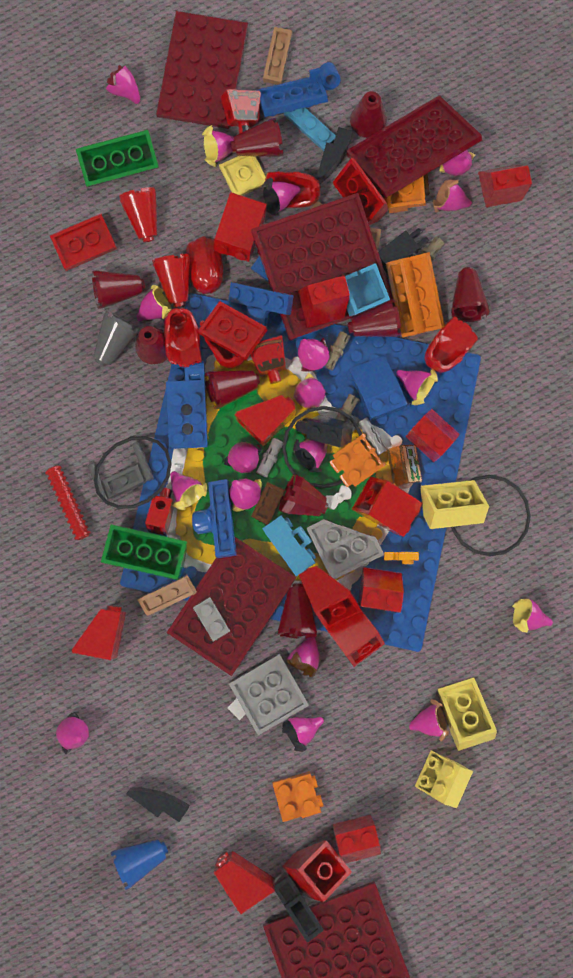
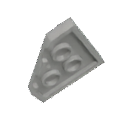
M322 520L306 528L328 574L334 579L384 555L376 537L327 520Z

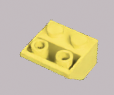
M430 751L415 787L441 803L457 808L473 771L434 751Z

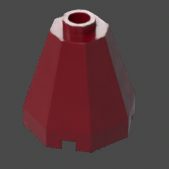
M292 475L285 487V496H282L279 505V511L285 514L309 516L325 514L328 508L327 498L307 480L298 475Z

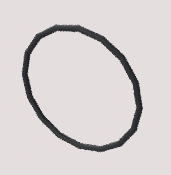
M328 406L310 408L295 417L285 431L282 446L285 464L291 473L297 475L288 461L286 444L288 434L298 419L313 411L323 409L335 411L349 419L360 436L362 432L354 419L342 410ZM340 480L338 482L325 485L316 483L310 484L313 487L328 488L338 486L341 483H343V481Z
M147 436L129 437L117 442L103 454L96 466L93 481L97 495L105 504L118 509L136 508L150 502L163 490L170 478L172 462L168 449L159 440ZM131 440H148L158 444L165 452L168 461L166 477L160 488L148 499L134 505H117L107 501L100 493L97 482L99 468L106 456L119 445Z
M494 475L474 477L469 481L491 478L504 481L517 490L525 503L527 513L525 530L515 544L503 551L492 553L475 550L463 542L455 530V526L451 527L452 532L460 544L473 553L485 556L506 554L517 547L528 532L531 518L528 500L520 488L506 478Z

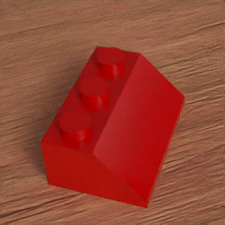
M354 157L351 158L332 183L343 198L359 193L368 224L371 225L378 222L388 211L387 203Z

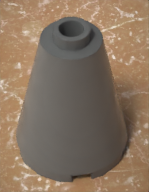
M108 311L104 313L94 352L95 362L102 366H106V364L111 365L140 330L138 327L135 330L132 329L133 324L114 314L112 317L108 316Z

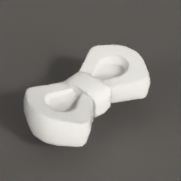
M341 485L339 492L334 496H325L328 508L335 510L343 500L351 499L352 492L349 487Z

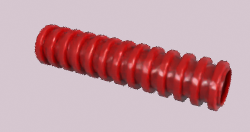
M61 466L51 467L45 474L49 476L48 480L51 481L50 485L54 487L52 490L56 492L55 496L58 497L57 501L61 503L60 507H63L62 512L66 514L64 517L68 518L67 523L71 525L69 528L73 530L74 539H84L91 534V531L87 530L89 527L85 525L86 520H83L84 516L80 514L81 509H78L79 505L75 503L77 500L73 498L74 494L70 492L72 489L68 487L69 482H66L67 478L63 476L64 472L61 471Z

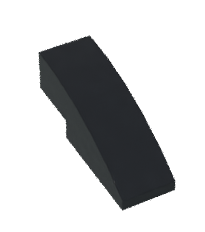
M338 127L334 144L326 142L317 174L319 184L324 182L343 160L352 139V130Z
M131 787L126 795L156 817H159L163 811L177 822H180L190 806L175 796L155 789Z
M289 875L275 884V893L307 943L324 931Z

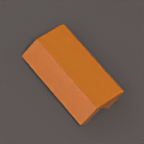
M430 252L387 262L386 266L393 299L395 300L394 303L398 308L402 338L442 329L445 324Z

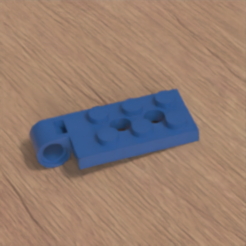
M326 62L320 68L309 70L310 77L256 90L260 91V105L264 116H275L280 113L292 112L296 109L309 108L313 105L328 102L326 91L336 88L341 81L336 66L331 62Z
M204 361L185 367V381H166L169 449L208 447ZM183 405H191L192 413L190 415L182 413ZM186 423L193 426V432L189 435L185 434L182 430Z

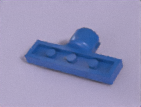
M231 282L228 301L246 305V316L267 327L270 311L291 315L294 295Z
M225 479L208 482L210 507L206 510L195 511L192 514L193 528L198 534L213 533L215 556L217 559L236 556L229 481Z

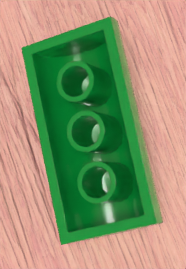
M149 130L76 149L86 187L159 168Z
M111 524L101 563L178 580L181 576L186 557L187 541Z

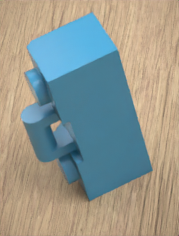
M281 515L265 526L263 531L297 577L298 574L315 564L314 559L316 557L310 548L308 550L304 548L312 540L302 526L292 531L293 524L288 517L283 518ZM295 534H298L303 541L301 545L294 538Z

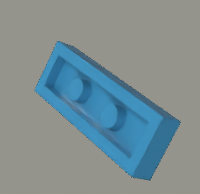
M306 108L284 112V116L321 150L324 151L326 142L332 144L335 141L336 135Z

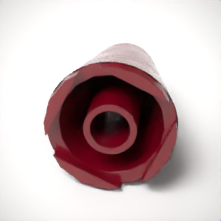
M374 91L364 94L350 116L351 128L363 138H368L385 128L387 122L381 97Z
M271 118L234 136L233 141H230L232 153L236 152L237 156H283V150L279 148V145L283 143L278 122L275 123L276 118Z
M465 267L459 271L457 276L451 316L452 318L454 316L460 318L463 322L482 320L481 316L486 314L487 317L489 315V305L477 271L471 267Z
M92 271V274L96 276L92 277L95 299L98 298V304H96L98 309H103L141 295L142 290H145L144 279H140L139 275Z
M390 299L351 317V322H347L349 333L359 337L401 336V332L398 333L397 330L401 328L398 308L392 305L395 300Z
M146 326L140 330L135 343V350L138 357L145 363L151 365L161 364L167 360L164 330L151 326Z
M253 370L208 371L205 373V377H209V381H205L210 402H215L216 406H213L214 409H220L256 390L260 384L259 375L255 374Z
M293 584L288 589L278 627V635L280 637L299 639L302 636H305V638L317 636L311 602L303 584Z

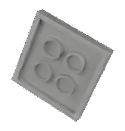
M280 654L229 683L257 735L262 734L309 706Z

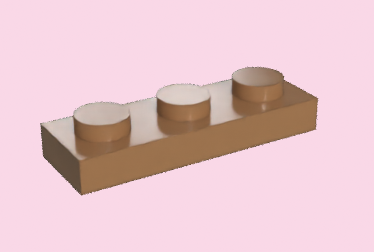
M274 27L263 82L276 85L282 83L292 30Z
M185 575L139 597L137 600L146 616L194 595L197 591L188 575Z

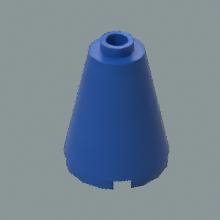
M158 839L116 849L110 853L111 856L116 855L117 857L114 859V864L122 883L127 882L124 888L128 890L166 859L165 854L169 852L164 841L160 843Z

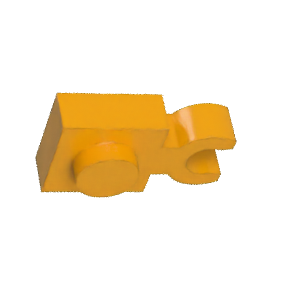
M385 552L384 560L402 561V564H414V561L419 560V552Z

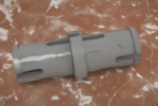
M368 417L357 423L363 433H365L366 440L371 447L376 449L377 455L387 450L378 436L379 432H376Z
M276 438L272 439L267 452L262 456L263 460L256 471L257 474L268 477L273 464L278 460V453L283 446L282 441Z

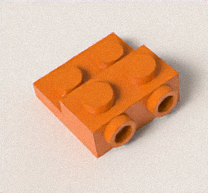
M424 176L389 197H384L389 213L408 211V208L426 206Z
M310 771L272 782L283 822L321 813L320 808L324 807L321 795H316L315 788L318 787L315 775L311 776Z

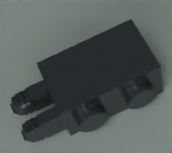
M420 228L410 235L405 230L378 251L383 269L387 274V262L416 256L419 249L429 242L427 237L418 243L414 241L422 232Z
M318 415L314 418L306 417L295 424L296 430L307 434V439L340 448L352 441L353 423Z

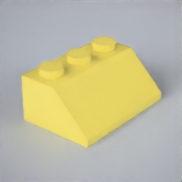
M475 480L421 486L423 516L430 529L484 523L489 505Z

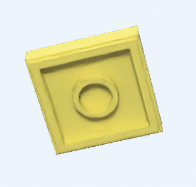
M237 156L219 165L232 193L243 196L261 188L265 182L266 176L256 156Z

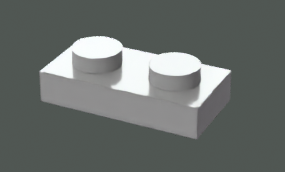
M211 597L193 607L213 641L230 632L229 627Z

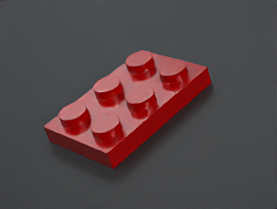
M102 214L50 235L65 271L117 249Z
M221 301L218 302L198 330L199 334L245 361L268 331L266 326Z

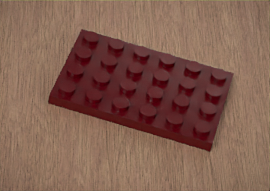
M176 11L156 112L157 117L229 129L221 96L227 89L236 90L248 23Z
M439 95L346 150L349 159L354 157L374 186L387 198L481 142L482 135Z
M236 537V556L216 558L196 587L197 592L190 596L166 632L230 676L234 674L296 579L294 575ZM211 597L230 629V632L215 641L211 639L193 608Z

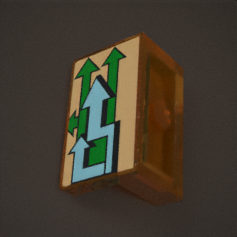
M400 445L387 449L394 485L401 486L422 482L416 445Z

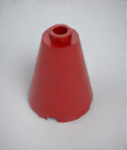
M146 187L141 188V191L131 190L120 194L119 201L138 239L143 240V243L154 241V237L157 236L155 188Z
M180 254V258L168 255L152 260L169 305H173L174 308L185 306L184 303L188 302L190 255Z

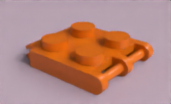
M365 433L333 454L334 459L329 462L336 473L341 470L344 471L339 477L346 487L352 484L357 486L386 465L376 454V449L372 448L366 440ZM360 440H362V441L364 442V444L367 446V448L369 449V451L366 450V448L364 447V445L362 444V442H361ZM371 454L374 456L379 465L376 464L374 459L371 457Z

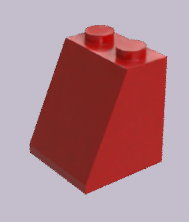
M511 165L478 172L486 207L522 201L532 185L528 165Z
M230 192L214 239V250L221 254L233 256L238 260L250 262L256 247L251 229L264 225L267 204Z
M345 275L307 285L298 290L308 328L345 317L350 297Z
M283 395L237 411L235 418L264 447L296 415V404L288 396L285 398Z
M431 409L410 430L406 438L430 460L435 462L455 442L460 434Z
M370 476L352 510L390 532L404 537L409 532L411 523L419 514L423 503L388 480Z
M318 566L307 568L304 572L298 574L314 612L326 629L362 612L350 590Z
M363 567L358 605L401 613L404 595L402 573Z
M110 605L105 609H100L73 647L72 653L107 660L117 658L126 612L121 611L122 607Z
M363 611L326 629L353 667L385 644L379 632Z
M371 815L333 824L340 857L345 864L381 854L375 824Z
M327 840L295 852L282 866L307 897L321 902H325L352 873Z
M234 851L229 854L224 852L217 857L218 861L213 873L240 915L275 892V879L273 876Z

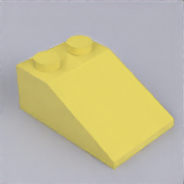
M475 678L437 690L458 751L495 739L497 730Z

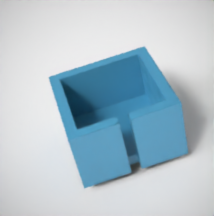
M376 263L345 276L350 293L347 305L349 316L356 315L390 300Z

